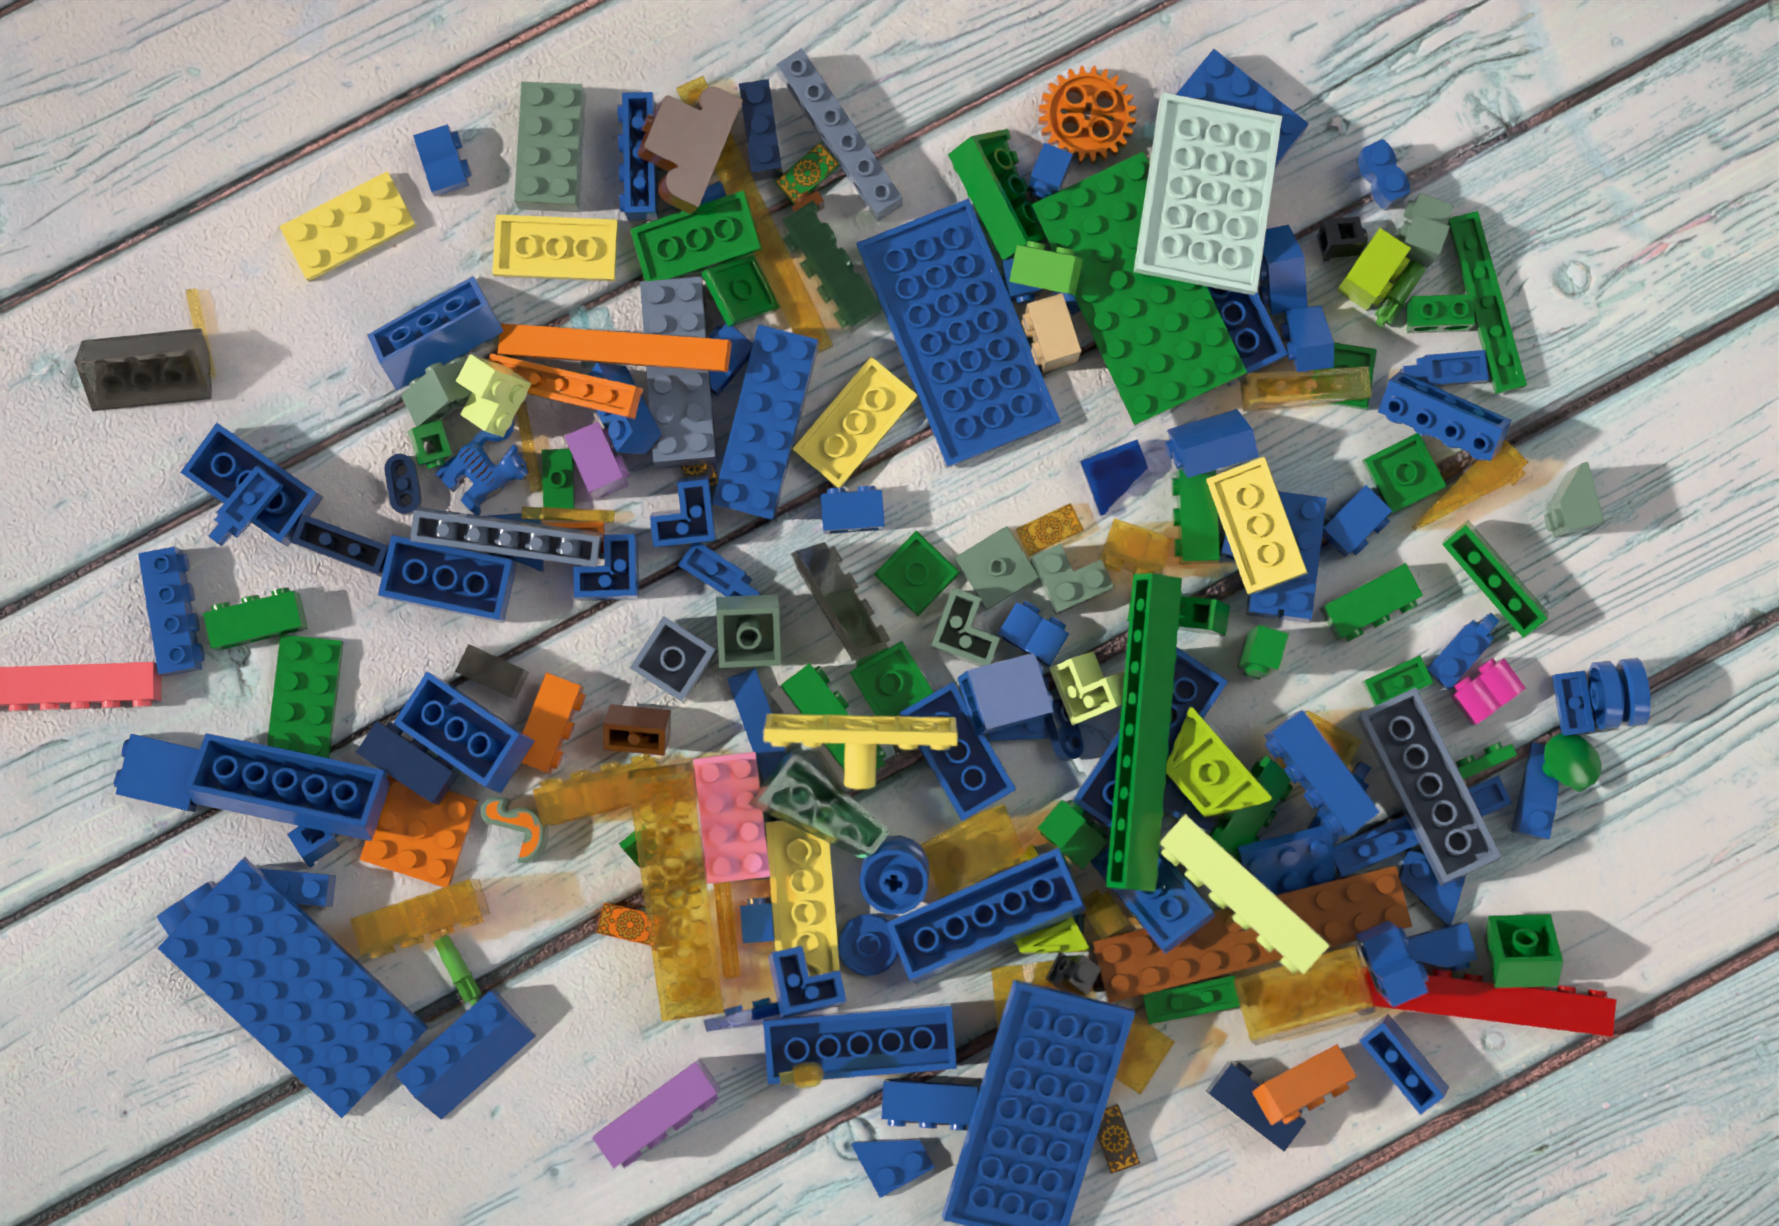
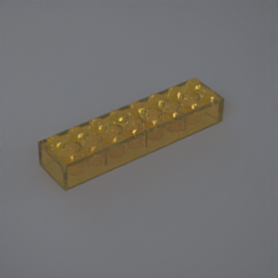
M691 762L628 770L627 781L661 1021L724 1013V1001Z

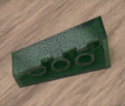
M812 200L782 220L786 236L782 240L791 254L797 252L802 259L799 265L808 279L814 277L819 287L816 288V291L825 304L830 302L836 310L833 316L842 329L847 326L849 331L853 333L882 314L881 306L860 273L857 272L855 274L853 271L854 265L846 251L842 247L838 249L836 246L837 240L829 224L821 223L818 219L817 211L819 209Z
M797 752L787 754L782 758L748 803L859 858L872 856L890 833L888 828Z

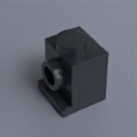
M1360 217L1324 219L1317 234L1323 261H1329L1330 258L1360 256L1368 241L1367 231L1365 228H1362Z
M1058 953L1045 979L1061 991L1077 995H1088L1101 968L1084 955L1067 956L1064 953Z

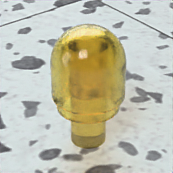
M816 1062L800 1063L797 1066H793V1071L779 1073L781 1086L795 1084L796 1088L801 1089L816 1087L823 1081L824 1071Z

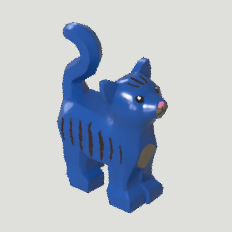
M513 420L504 437L484 430L477 433L470 443L460 449L457 456L449 459L435 473L452 492L459 488V481L462 478L468 477L473 482V485L464 493L460 501L474 515H480V505L489 498L499 494L510 481L525 480L529 475L526 462L523 459L524 454L522 452L518 453V447L515 444L510 447L498 465L491 461L483 448L486 441L500 442L509 438L514 430Z

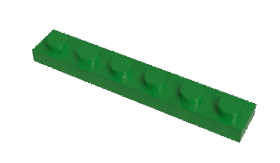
M1475 211L1451 217L1447 225L1450 226L1449 232L1466 293L1473 294L1475 325L1482 350L1486 351L1487 367L1494 393L1497 395L1527 386L1479 212Z

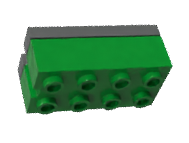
M810 663L783 682L781 687L779 685L770 692L785 714L849 715L846 712L849 704L838 690L834 693L831 692L827 686L831 683L830 679L822 668L817 666L814 669ZM822 743L820 747H810L846 795L854 790V788L844 785L845 743ZM879 744L876 746V772L885 766L883 759L886 757V753Z

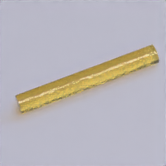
M188 289L185 292L204 379L215 378L217 375L198 289Z
M523 401L516 412L524 459L529 472L531 493L543 491L527 403Z
M522 507L521 518L614 523L615 511Z

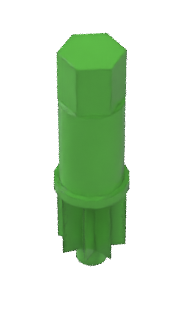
M1417 261L1409 262L1390 293L1385 296L1384 301L1374 314L1378 317L1376 321L1378 326L1383 327L1385 323L1388 325L1392 324L1426 271L1423 265Z
M447 934L433 943L453 980V985L455 984L464 1002L470 1001L473 1006L479 1001L478 996L482 993L472 977V972L468 970L458 949Z

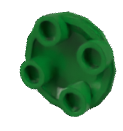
M1559 733L1550 738L1544 750L1545 762L1542 768L1547 776L1557 779L1563 785L1571 787L1578 792H1583L1589 786L1596 783L1601 775L1602 764L1599 754L1591 743L1575 734L1563 736L1562 733Z

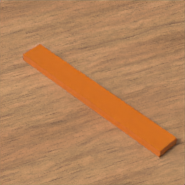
M501 323L504 332L500 333L497 352L500 355L728 373L732 342L724 339Z

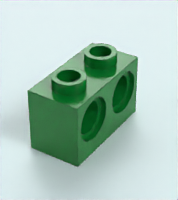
M1473 294L1411 296L1405 303L1407 333L1467 332L1475 325Z

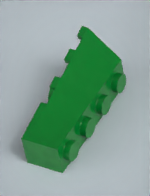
M1008 128L971 136L948 154L955 172L959 175L968 197L973 202L982 224L986 227L995 249L1003 261L1014 258L1017 245L1026 247L1028 241L1040 243L1045 239L1041 224L1032 207L1033 203L1027 201L1025 194L1028 186L1025 178L1019 177L1016 168L1019 159L1016 151L1010 150L1008 140L1011 139Z
M1266 755L1258 758L1249 772L1272 797V800L1267 803L1222 814L1215 824L1213 831L1208 835L1238 863V847L1259 842L1260 838L1256 836L1262 826L1267 828L1277 813L1273 808L1278 800L1284 802L1293 788L1289 784L1291 780L1284 769Z

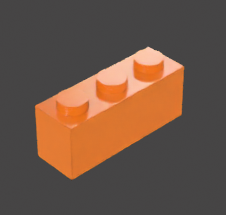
M546 672L523 733L533 739L534 743L521 763L550 774L553 768L558 769L564 752L560 751L564 739H570L574 730L575 723L571 722L575 710L580 712L586 698V694L582 693L584 687Z
M1336 1044L1263 1083L1252 1093L1271 1125L1281 1120L1286 1125L1300 1117L1299 1110L1307 1106L1308 1110L1312 1111L1326 1102L1323 1098L1331 1093L1333 1098L1348 1091L1350 1089L1348 1083L1357 1076L1340 1047Z

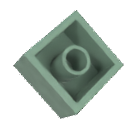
M778 594L716 597L719 668L781 665Z

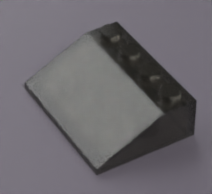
M822 542L791 553L795 567L856 668L889 649L886 644L890 641L888 634L882 625L876 627L870 618L875 613L866 598L861 601L854 590L859 587L850 572L844 575L838 565L843 560L834 546L828 548L826 543Z

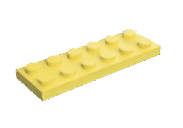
M828 818L765 822L775 950L781 951L802 946L809 977L839 971Z

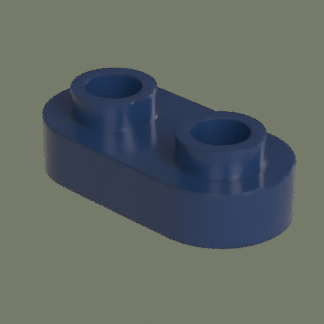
M395 454L388 458L384 467L389 502L391 507L399 514L412 515L414 510L422 504L417 466L409 456ZM406 466V473L399 476L397 474L398 467ZM410 495L412 498L411 503L406 506L403 505L402 498Z
M1062 699L1055 700L1052 707L1054 712L1045 717L1054 753L1062 761L1077 759L1081 756L1084 747L1079 725L1072 726Z

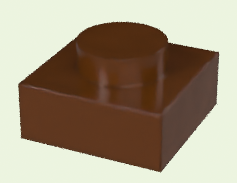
M818 190L813 194H810V192L804 193L795 200L794 203L796 205L792 207L793 215L801 224L825 208L824 199Z

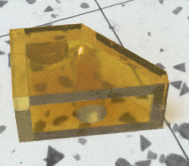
M1096 889L1083 897L1087 910L1082 913L1085 915L1086 920L1098 939L1104 940L1129 925L1126 917L1108 891L1100 893Z

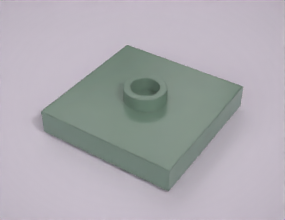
M1007 526L954 558L977 596L981 598V602L986 610L1039 579V576Z

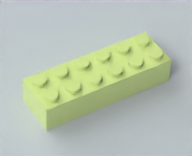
M1186 815L1160 841V844L1164 847L1160 853L1175 866L1181 862L1188 869L1185 875L1199 888L1205 884L1212 891L1208 896L1222 909L1228 905L1236 912L1232 918L1246 931L1252 927L1260 935L1256 940L1270 953L1274 948L1284 957L1280 962L1293 974L1298 970L1304 974L1330 946Z

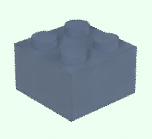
M663 616L630 669L685 704L718 652L704 641Z

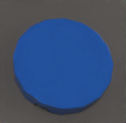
M874 914L859 915L849 920L841 930L838 939L839 955L844 965L852 972L863 976L878 975L888 970L896 960L898 951L886 924L888 921L885 918Z

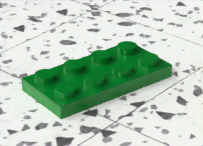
M744 190L701 204L692 214L681 211L630 229L645 281L679 279L763 250L747 194Z
M280 634L267 746L330 759L343 641Z

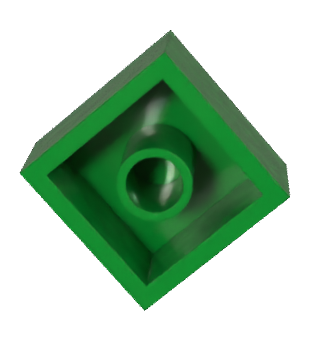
M1551 914L1488 916L1484 943L1495 988L1558 986L1563 958Z

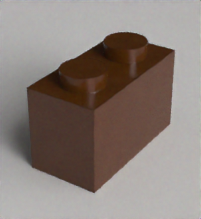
M610 704L603 723V750L665 756L671 733V710Z

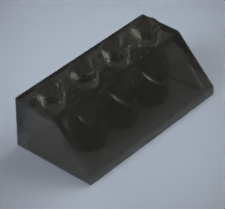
M201 328L82 340L74 360L92 411L212 398L210 354Z

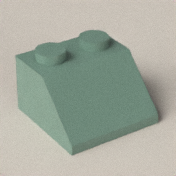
M1588 462L1581 463L1566 473L1546 507L1547 514L1544 515L1545 525L1549 532L1552 531L1554 538L1588 530L1605 522Z

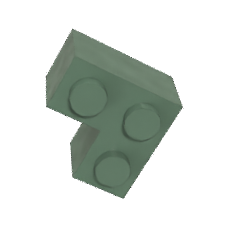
M1419 193L1414 201H1408L1403 213V217L1407 218V221L1403 222L1402 227L1398 229L1395 238L1411 248L1405 257L1410 259V261H1417L1426 268L1430 267L1441 253L1450 228L1447 224L1454 205Z
M465 357L454 359L447 365L438 362L425 369L426 374L412 380L409 383L410 388L401 394L416 427L442 420L455 408L465 406L472 392L456 382L467 361Z
M1061 543L1033 555L1031 558V562L1039 576V580L1055 615H1059L1104 595L1114 588L1102 559L1073 571Z
M952 588L931 644V649L979 667L991 664L1000 638L971 627L981 602L980 597Z

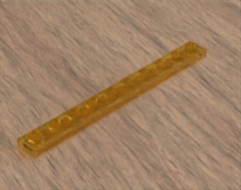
M700 76L677 87L676 90L681 101L692 106L695 99L709 86L704 76ZM730 132L714 170L727 196L742 190L746 192L763 250L755 252L758 262L792 332L818 339L820 345L817 354L832 348L833 344Z

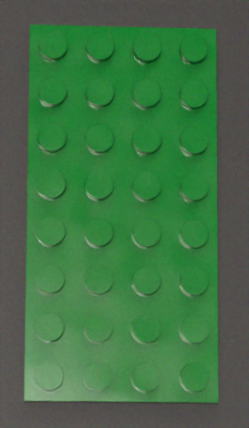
M1144 152L1032 204L1053 252L1056 253L1057 247L1075 250V257L1083 259L1074 297L1134 426L1247 375L1243 362L1207 286L1134 272L1150 166Z

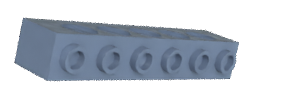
M801 48L777 63L779 77L832 156L840 164L841 169L875 220L878 222L902 207L903 197L804 50Z
M418 507L413 512L410 541L596 567L600 561L603 533Z

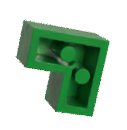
M1071 799L1067 802L1060 800L1038 824L1035 830L1054 847L1059 848L1069 860L1083 870L1108 842L1103 838L1106 832L1093 821L1087 824L1086 820L1081 816L1084 810Z

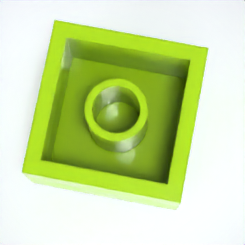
M1379 228L1336 291L1366 311L1372 303L1378 306L1393 286L1388 281L1390 279L1395 281L1410 261L1405 256L1411 248L1382 228Z

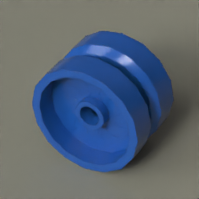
M1639 658L1621 659L1616 667L1611 661L1591 663L1588 673V691L1592 714L1597 727L1600 730L1618 728L1622 720L1628 727L1647 724L1651 710L1650 689L1642 661Z
M901 835L886 836L875 841L865 853L859 877L860 890L866 902L877 911L886 914H904L915 909L924 899L929 883V858L923 847L913 839Z

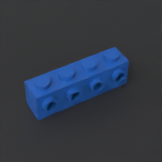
M653 92L622 93V104H618L617 108L618 122L623 123V134H618L619 153H623L624 164H619V180L624 182V194H620L619 202L620 212H625L628 221L658 220L657 166L640 158L637 154L646 133L641 130L648 114L653 115L656 109Z
M1400 371L1389 380L1378 413L1385 415L1386 419L1393 423L1408 425L1414 428V431L1420 435L1433 436L1442 440V443L1450 448H1460L1469 452L1477 460H1487L1490 462L1500 452L1512 421L1509 418Z
M175 546L138 553L158 674L171 676L203 670L201 662L205 661V653L202 644L198 643L196 632L200 631V623L197 614L193 613L191 601L195 600V594L192 584L187 581L186 571L190 570L187 554Z

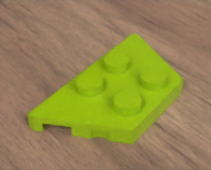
M1191 707L1186 714L1180 733H1178L1173 750L1166 762L1167 775L1205 818L1270 802L1272 797Z
M1033 844L1027 847L1026 853L1018 865L1039 856ZM1073 917L1015 941L1022 955L1087 952L1090 950Z

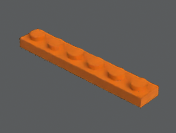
M490 353L489 361L508 367L532 383L527 391L529 395L635 419L642 388Z

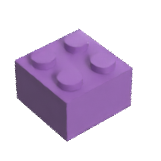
M599 421L564 436L588 492L595 501L629 486L626 478L631 475L621 455H615L614 450L616 449L610 439L608 428L603 429Z

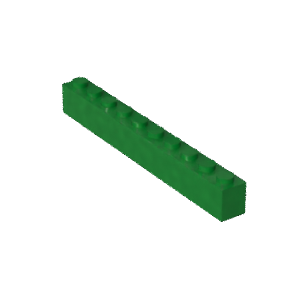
M1155 573L1133 574L1106 887L1156 892L1164 787L1166 784V762L1169 751L1171 703L1174 690V668L1177 657L1179 609L1182 596V578Z

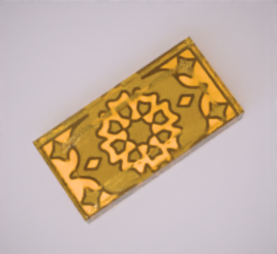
M1069 503L1016 528L1015 531L1028 557L1083 532L1084 529L1072 504Z

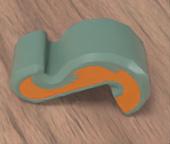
M498 796L488 798L481 806V816L485 823L525 833L518 863H531L539 858L545 851L548 843L549 826L544 815L534 808L518 807L509 811L508 806L511 804V800Z

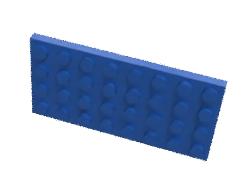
M969 198L856 243L947 468L1061 422L1039 367L1035 365L1030 345Z
M246 857L237 863L157 948L341 1118L349 1112L429 1028Z
M1016 979L1013 980L941 1215L943 1221L964 1226H1069L1135 1015V1011L1132 1008Z

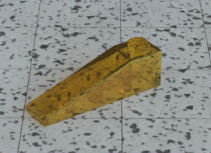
M1368 367L1317 369L1302 372L1250 373L1240 381L1243 411L1275 410L1372 397Z
M1504 439L1500 452L1491 462L1476 460L1419 518L1412 528L1417 531L1502 488L1508 483L1512 486L1515 485L1525 475L1526 472L1522 468L1528 461Z

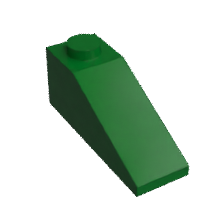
M1181 596L1178 630L1226 636L1230 605L1215 599ZM1130 606L1127 621H1129L1130 617Z

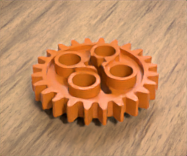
M1082 65L1077 75L1070 68L1068 69L1067 79L1058 74L1056 79L1058 86L1053 83L1048 84V90L1051 94H1042L1041 99L1047 104L1039 105L1038 110L1040 113L1046 114L1039 117L1038 124L1047 125L1041 131L1042 136L1051 135L1047 144H1057V148L1072 153V157L1074 155L1078 156V163L1080 165L1084 157H1089L1091 165H1094L1098 155L1104 162L1107 160L1108 151L1116 156L1118 154L1116 145L1126 147L1127 141L1123 136L1132 137L1133 130L1128 126H1134L1137 120L1129 116L1136 113L1137 107L1128 105L1133 101L1134 97L1133 94L1124 95L1128 85L1123 84L1118 87L1116 85L1119 78L1118 75L1110 80L1107 78L1108 69H1105L1101 75H1098L1096 66L1092 67L1090 73H1086ZM1070 93H1077L1081 96L1082 101L1078 104H1073L1067 100L1066 96ZM1106 97L1111 100L1112 106L1102 108L1097 104L1096 100ZM1064 109V110H1066L1067 112H1070V113L1062 114V113H1061V110ZM1085 110L1090 111V120L1084 119ZM1112 116L1114 120L1109 121L1107 118L1104 117ZM1072 122L1077 125L1078 130L1075 133H1067L1063 130L1062 125ZM1097 126L1104 127L1108 135L1102 138L1096 137L1092 129Z

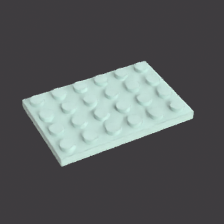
M1164 92L1161 94L1134 272L1244 294L1255 295L1257 293L1282 116Z

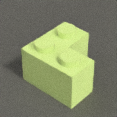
M470 354L456 382L472 392L460 415L482 430L504 437L512 424L518 408L525 400L527 391L532 383L508 367Z
M1094 651L1071 658L1049 668L1072 726L1122 706L1125 671L1104 678Z

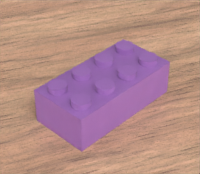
M699 1058L597 1132L592 1139L613 1169L620 1164L623 1168H626L642 1155L640 1149L647 1145L651 1150L668 1136L665 1131L673 1126L675 1131L687 1124L693 1118L692 1111L699 1108L703 1112L717 1102L719 1098L716 1094L721 1090V1087Z

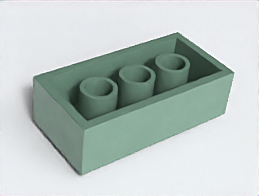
M521 82L514 202L519 210L579 212L586 93L582 84Z

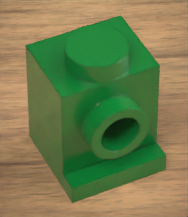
M441 420L417 426L407 431L419 466L426 464L428 469L439 467L445 464V458L452 455ZM425 442H431L434 445L433 452L425 451Z

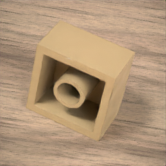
M1063 293L1028 303L1025 314H1022L1023 320H1021V324L1026 338L1031 337L1032 339L1031 353L1035 365L1040 366L1042 373L1077 363L1081 349Z

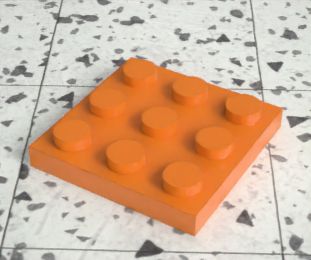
M388 774L387 778L390 788L372 841L366 840L359 860L449 889L479 800L448 791L440 805L433 804Z

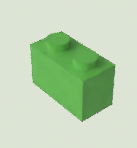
M1031 241L1027 242L1026 247L1016 246L1009 282L1076 295L1083 259L1074 256L1075 250L1057 247L1056 253L1045 251V244Z

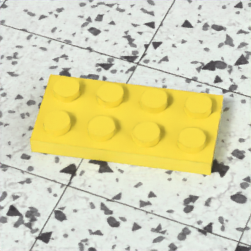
M386 171L279 227L306 280L309 282L417 226L390 174Z
M496 215L492 274L494 277L615 282L618 220Z
M870 357L792 450L835 487L841 488L917 399L918 395L874 358Z
M1265 457L1206 479L1248 595L1308 574Z

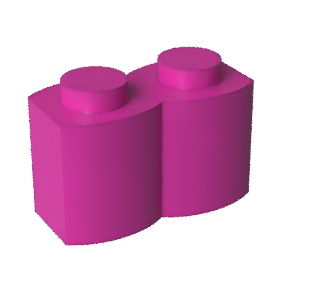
M1491 658L1478 668L1481 673L1474 679L1467 676L1453 686L1456 692L1450 696L1472 726L1483 721L1526 689L1504 658L1497 662L1494 658Z

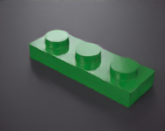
M1235 975L1175 986L1142 995L1148 1024L1241 1006Z

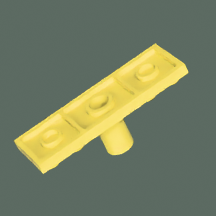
M767 714L764 727V742H771V745L779 747L789 746L790 742H803V745L806 747H820L822 743H845L844 785L854 789H867L876 786L877 744H899V747L902 749L918 748V745H931L932 749L937 750L949 749L950 745L957 746L956 717Z

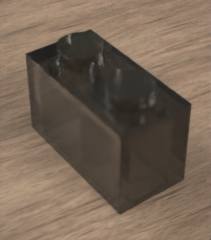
M470 644L467 645L455 671L515 700L529 674L528 671Z

